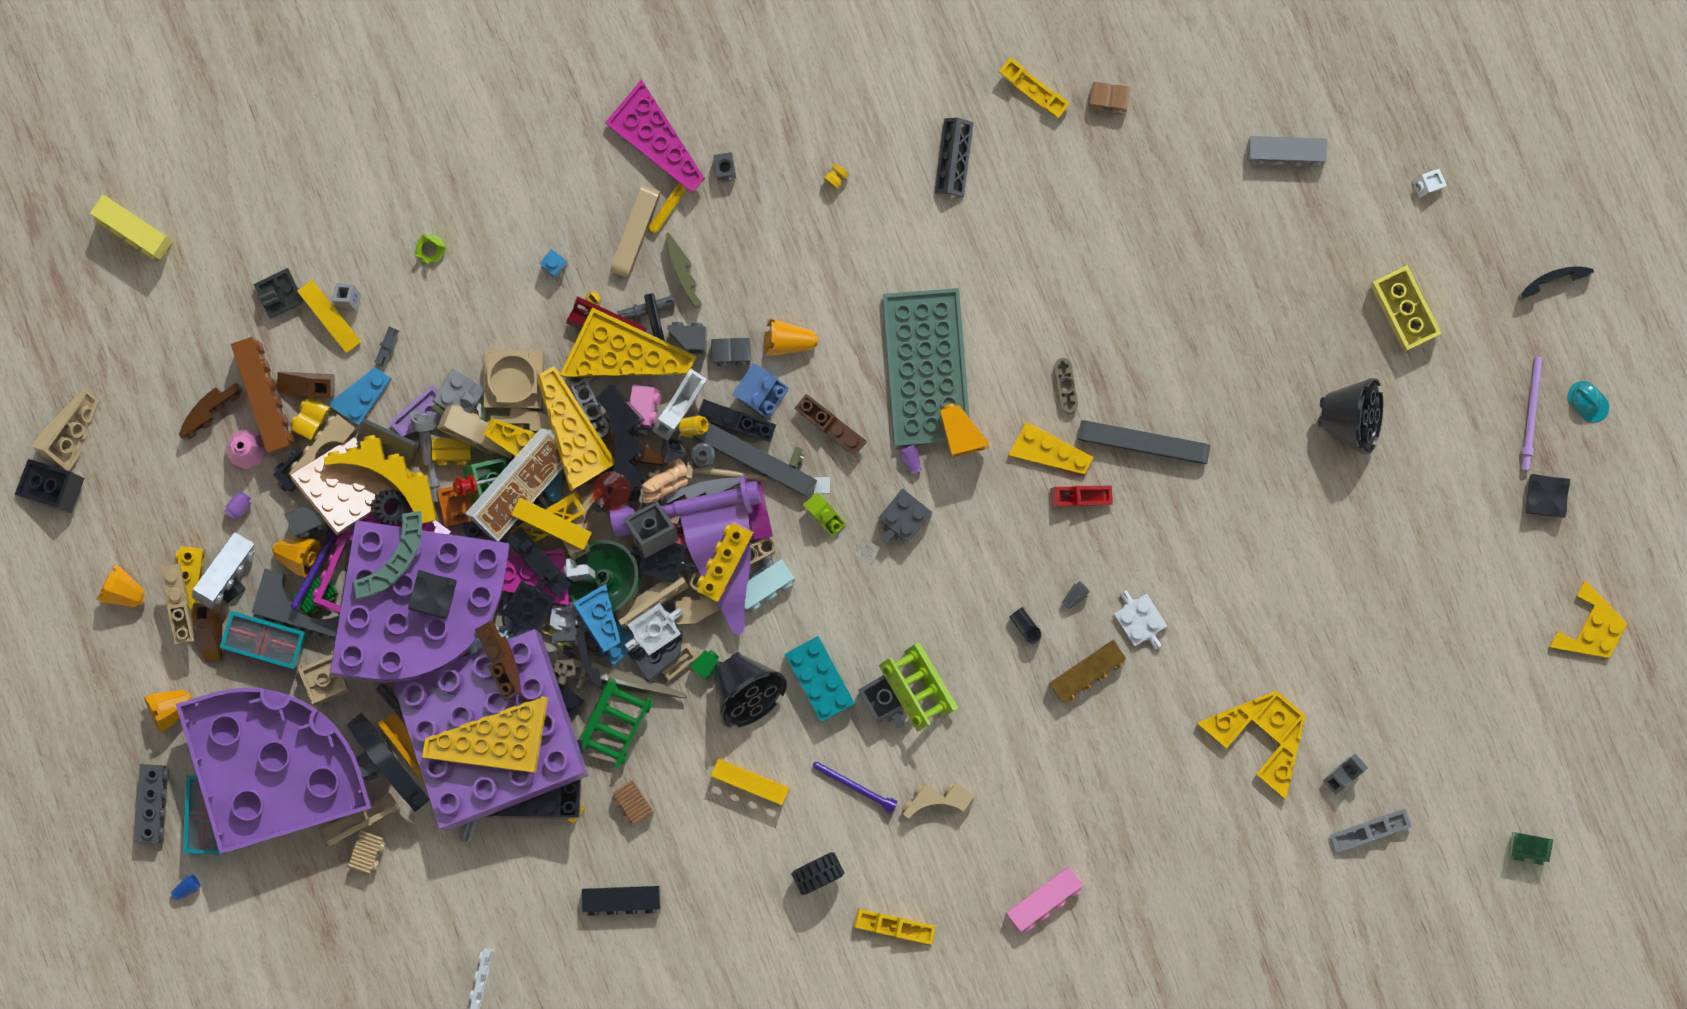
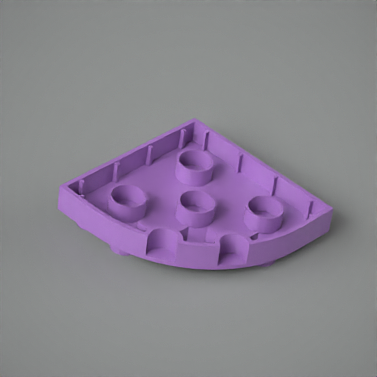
M355 521L331 675L371 682H404L419 679L422 674L440 667L444 669L457 661L470 650V646L478 638L474 629L492 621L497 611L504 587L510 543L422 530L418 551L406 572L386 590L374 596L356 600L353 580L371 575L388 562L399 545L402 527ZM418 570L457 580L447 619L408 609Z
M236 688L214 692L176 704L220 854L372 808L359 763L350 744L330 719L308 703L278 691L261 688Z

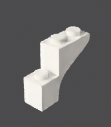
M690 369L670 403L657 419L652 431L668 441L678 429L681 419L684 418L695 403L707 379Z

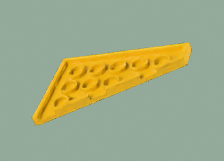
M592 308L560 375L562 377L687 375L693 366L696 356Z
M542 696L534 701L522 703L520 706H514L489 717L486 716L480 720L463 724L458 728L425 738L422 758L536 773L548 698Z

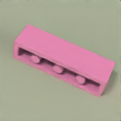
M1067 867L1006 913L1020 932L1023 930L1027 932L1035 926L1033 922L1040 918L1042 921L1050 915L1049 911L1052 908L1056 907L1058 909L1066 903L1064 899L1071 895L1073 898L1081 892L1080 888L1083 885L1070 867Z

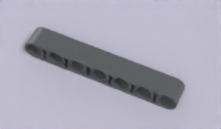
M1085 420L1080 422L1077 438L1084 442L1200 464L1208 463L1211 447L1210 444Z
M709 422L708 430L704 434L693 436L697 440L710 444L714 449L765 476H769V478L809 498L817 483V480Z

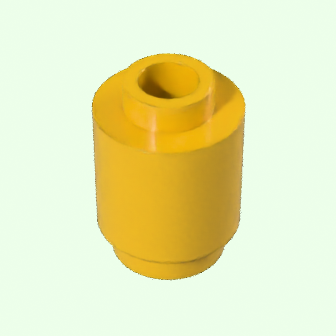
M702 416L682 418L679 424V431L684 437L702 435L708 430V421Z

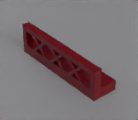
M578 296L573 310L566 321V324L582 330L591 309L594 308L644 332L647 329L638 323ZM578 306L586 307L587 311L578 308Z

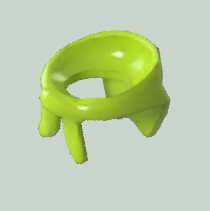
M423 233L417 242V254H414V256L427 264L438 262L445 253L446 245L439 236ZM426 242H433L437 247V252L432 257H427L422 252V247Z

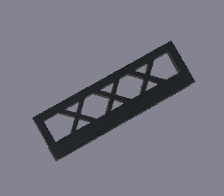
M957 117L944 118L935 185L936 194H951L964 197L974 122ZM962 124L967 125L964 135L961 132ZM961 143L964 147L963 153L959 151V144ZM958 162L961 165V171L959 173L956 169ZM956 180L959 184L958 191L953 190Z

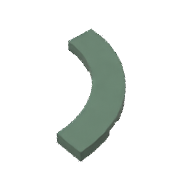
M421 511L402 514L403 523L400 542L388 562L371 575L353 580L356 600L365 599L386 590L409 568L421 541Z

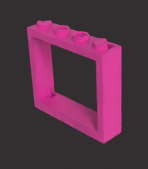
M345 531L342 536L339 535L335 545L337 549L335 553H331L328 559V564L330 565L327 571H323L320 578L322 583L319 588L315 589L312 596L316 606L340 615L341 606L324 600L323 596L347 542H352L353 535Z

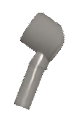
M771 556L762 559L763 566L751 574L752 578L774 564Z

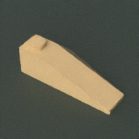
M84 388L41 431L31 447L43 458L61 469L69 471L80 456L81 450L79 449L82 440L86 438L87 433L85 432L88 423L92 421L99 399L87 388Z

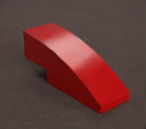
M1112 485L1050 488L1051 507L1113 505Z

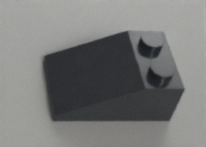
M28 459L14 495L71 514L85 478L73 472Z

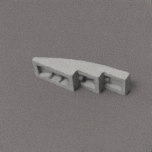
M740 477L700 482L679 489L664 497L669 505L684 496L689 499L704 494L709 495L728 491L740 485Z
M1405 808L1339 831L1330 836L1336 852L1339 853L1413 826Z

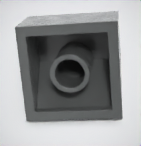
M658 501L624 518V522L644 558L678 541L675 526Z

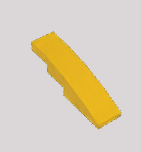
M313 279L297 290L346 353L361 342Z
M520 497L511 513L512 516L584 550L592 533Z
M857 908L853 925L855 928L930 945L933 943L936 929L935 925Z

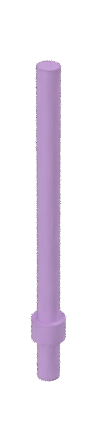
M1535 357L1525 446L1522 447V470L1524 471L1530 470L1531 456H1533L1534 452L1532 444L1542 357Z

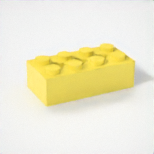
M103 194L90 212L94 216L93 221L105 229L110 227L109 231L121 240L125 237L124 241L136 250L139 247L142 248L140 252L152 260L154 258L161 260L173 242L167 236Z
M1408 265L1370 284L1404 353L1442 334ZM1394 288L1401 291L1399 296L1393 293ZM1402 305L1409 307L1408 313L1402 311ZM1411 322L1418 325L1416 330L1410 327L1412 325Z

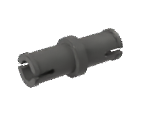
M388 326L384 340L379 344L381 347L374 362L384 366L387 365L392 350L394 351L395 347L393 346L400 330Z

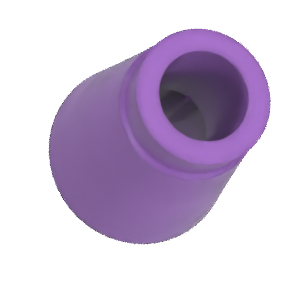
M914 444L900 449V457L910 473L914 474L921 471L918 449L915 448Z

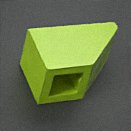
M818 492L803 504L831 537L835 536L846 525L831 505Z

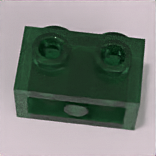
M1512 832L1508 855L1513 856V860L1524 862L1526 858L1531 859L1532 864L1544 865V862H1550L1553 839Z

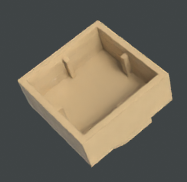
M485 350L484 408L486 410L521 408L543 411V396L537 376L544 372V352Z

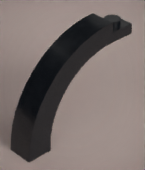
M362 712L347 723L349 730L370 759L414 812L430 801V798L397 760Z

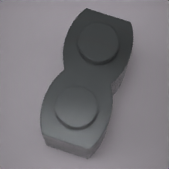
M750 338L711 339L712 363H716L717 367H726L728 363H735L736 366H746L747 362H751Z

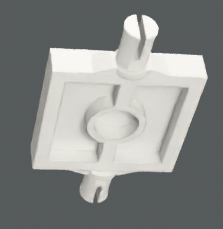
M1127 590L1120 595L1126 604L1115 613V616L1134 646L1147 640L1150 641L1154 649H1157L1156 644L1158 647L1162 646L1156 635L1167 625L1148 594L1138 599H1132Z
M658 602L627 623L633 632L634 638L627 642L625 646L630 651L639 644L648 655H651L681 634L674 620L683 615V612L678 608L669 614Z

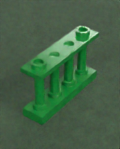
M609 677L578 740H583V751L585 748H592L615 759L614 767L618 769L620 764L623 765L628 756L625 753L644 714L649 713L653 703H651V696L649 695L643 701L619 690L615 686L616 680ZM610 696H616L641 708L637 717L634 718L610 707V704L607 703ZM607 713L631 724L632 727L628 735L601 724L599 720L601 714L605 715ZM593 730L596 732L598 730L624 742L620 752H616L593 741V738H591Z

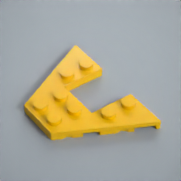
M1277 690L1197 722L1202 729L1226 749L1251 720L1278 742L1280 746L1257 771L1256 775L1281 797L1287 798L1306 715Z

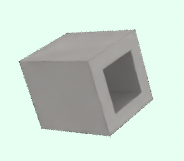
M336 283L331 301L339 310L357 312L361 294L354 285Z

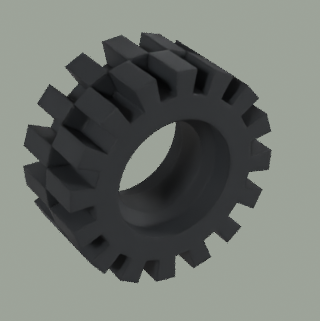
M396 490L380 491L379 494L374 496L376 499L371 502L374 504V506H371V510H374L372 516H376L375 520L380 521L381 524L396 525L398 522H402V514L409 510V508H406V505H409L408 502L404 501L406 497L401 496L402 493ZM388 500H392L395 503V511L391 515L386 514L384 511V504Z

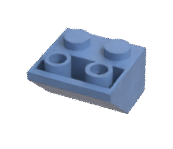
M752 363L732 395L752 410L769 419L789 387L767 370Z

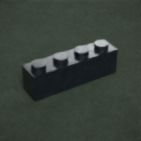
M660 886L582 889V912H587V916L599 915L600 911H606V915H618V911H626V914H637V910H645V914L657 913V909H661Z

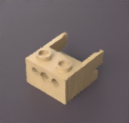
M331 651L332 655L304 667L298 665L299 674L314 707L351 693L344 677L332 676L330 673L334 651Z

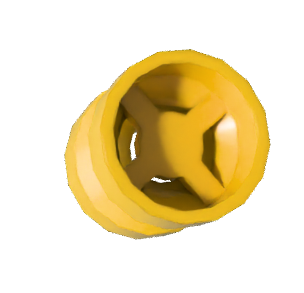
M834 163L831 167L832 170L826 173L823 179L838 190L841 182L847 179L849 173L839 164Z

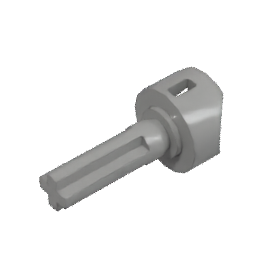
M417 410L410 413L411 429L419 431L422 463L424 465L433 464L430 430L437 427L436 412L424 414Z

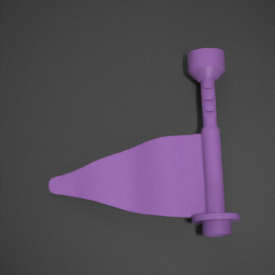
M745 475L740 476L741 488L675 501L673 504L661 506L668 517L680 516L687 547L696 567L704 577L708 571L705 567L709 559H714L716 555L714 549L718 541L722 542L725 538L723 531L727 524L731 525L732 522H735L750 530L748 514L753 513L752 505L761 504L757 481L747 483ZM626 504L610 507V518L615 537L630 534L624 518L635 513V510ZM750 541L720 600L717 602L734 634L742 633L745 628V599L751 560Z

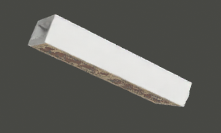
M540 428L465 513L490 539L498 542L518 520L511 513L519 497L533 503L562 470L563 465L553 431Z

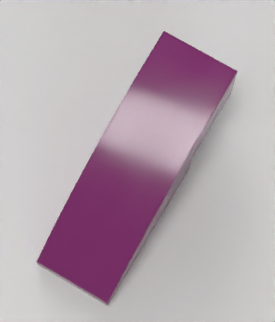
M761 481L757 482L761 504L752 505L753 513L749 514L751 528L754 532V541L773 537Z

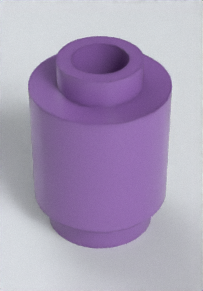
M236 492L225 506L224 512L234 520L241 518L252 503L249 502L251 498L244 492L240 494Z

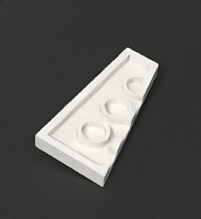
M486 948L480 953L478 961L480 966L479 970H476L474 977L476 984L474 990H471L469 1001H471L470 1009H480L494 953L492 949Z

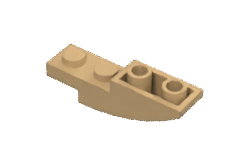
M510 408V416H491V418L523 429L530 425V431L535 433L540 428L552 430L548 415L533 410Z
M179 563L162 566L160 570L174 643L194 641L186 583L183 580L181 565Z

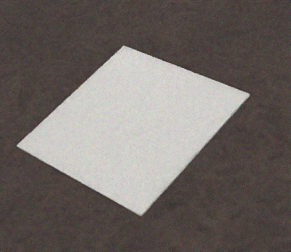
M814 477L817 480L814 494L816 492L830 493V477Z

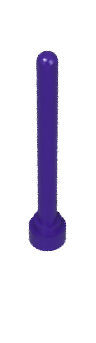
M331 528L326 532L327 540L291 603L293 610L297 609L332 545L336 543L339 537Z
M819 762L813 763L814 769L882 805L885 812L889 814L893 812L898 802L892 797L885 799Z

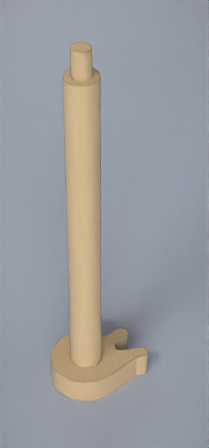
M688 462L687 464L688 474L686 478L689 482L692 481V473L733 478L745 475L746 479L769 480V476H763L764 474L694 467L693 462Z

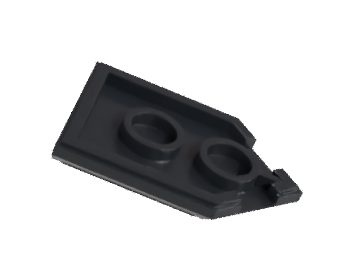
M679 630L681 633L679 636L651 655H648L639 644L628 653L629 657L650 682L680 658L683 630Z

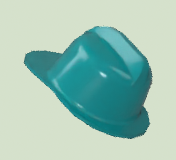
M1579 381L1569 389V403L1584 419L1589 422H1600L1606 418L1610 408L1609 402L1597 387L1590 382Z

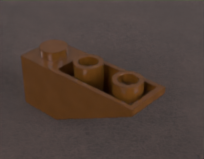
M278 371V391L307 397L331 398L335 393V374Z
M193 603V623L204 661H222V648H220L222 641V603L215 604L212 609L201 603Z

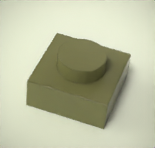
M795 446L789 463L790 466L797 468L798 465H802L805 457L802 454L803 449Z

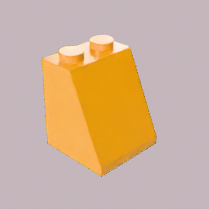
M953 403L943 406V410H940V418L951 458L989 448V441L959 405L955 406Z

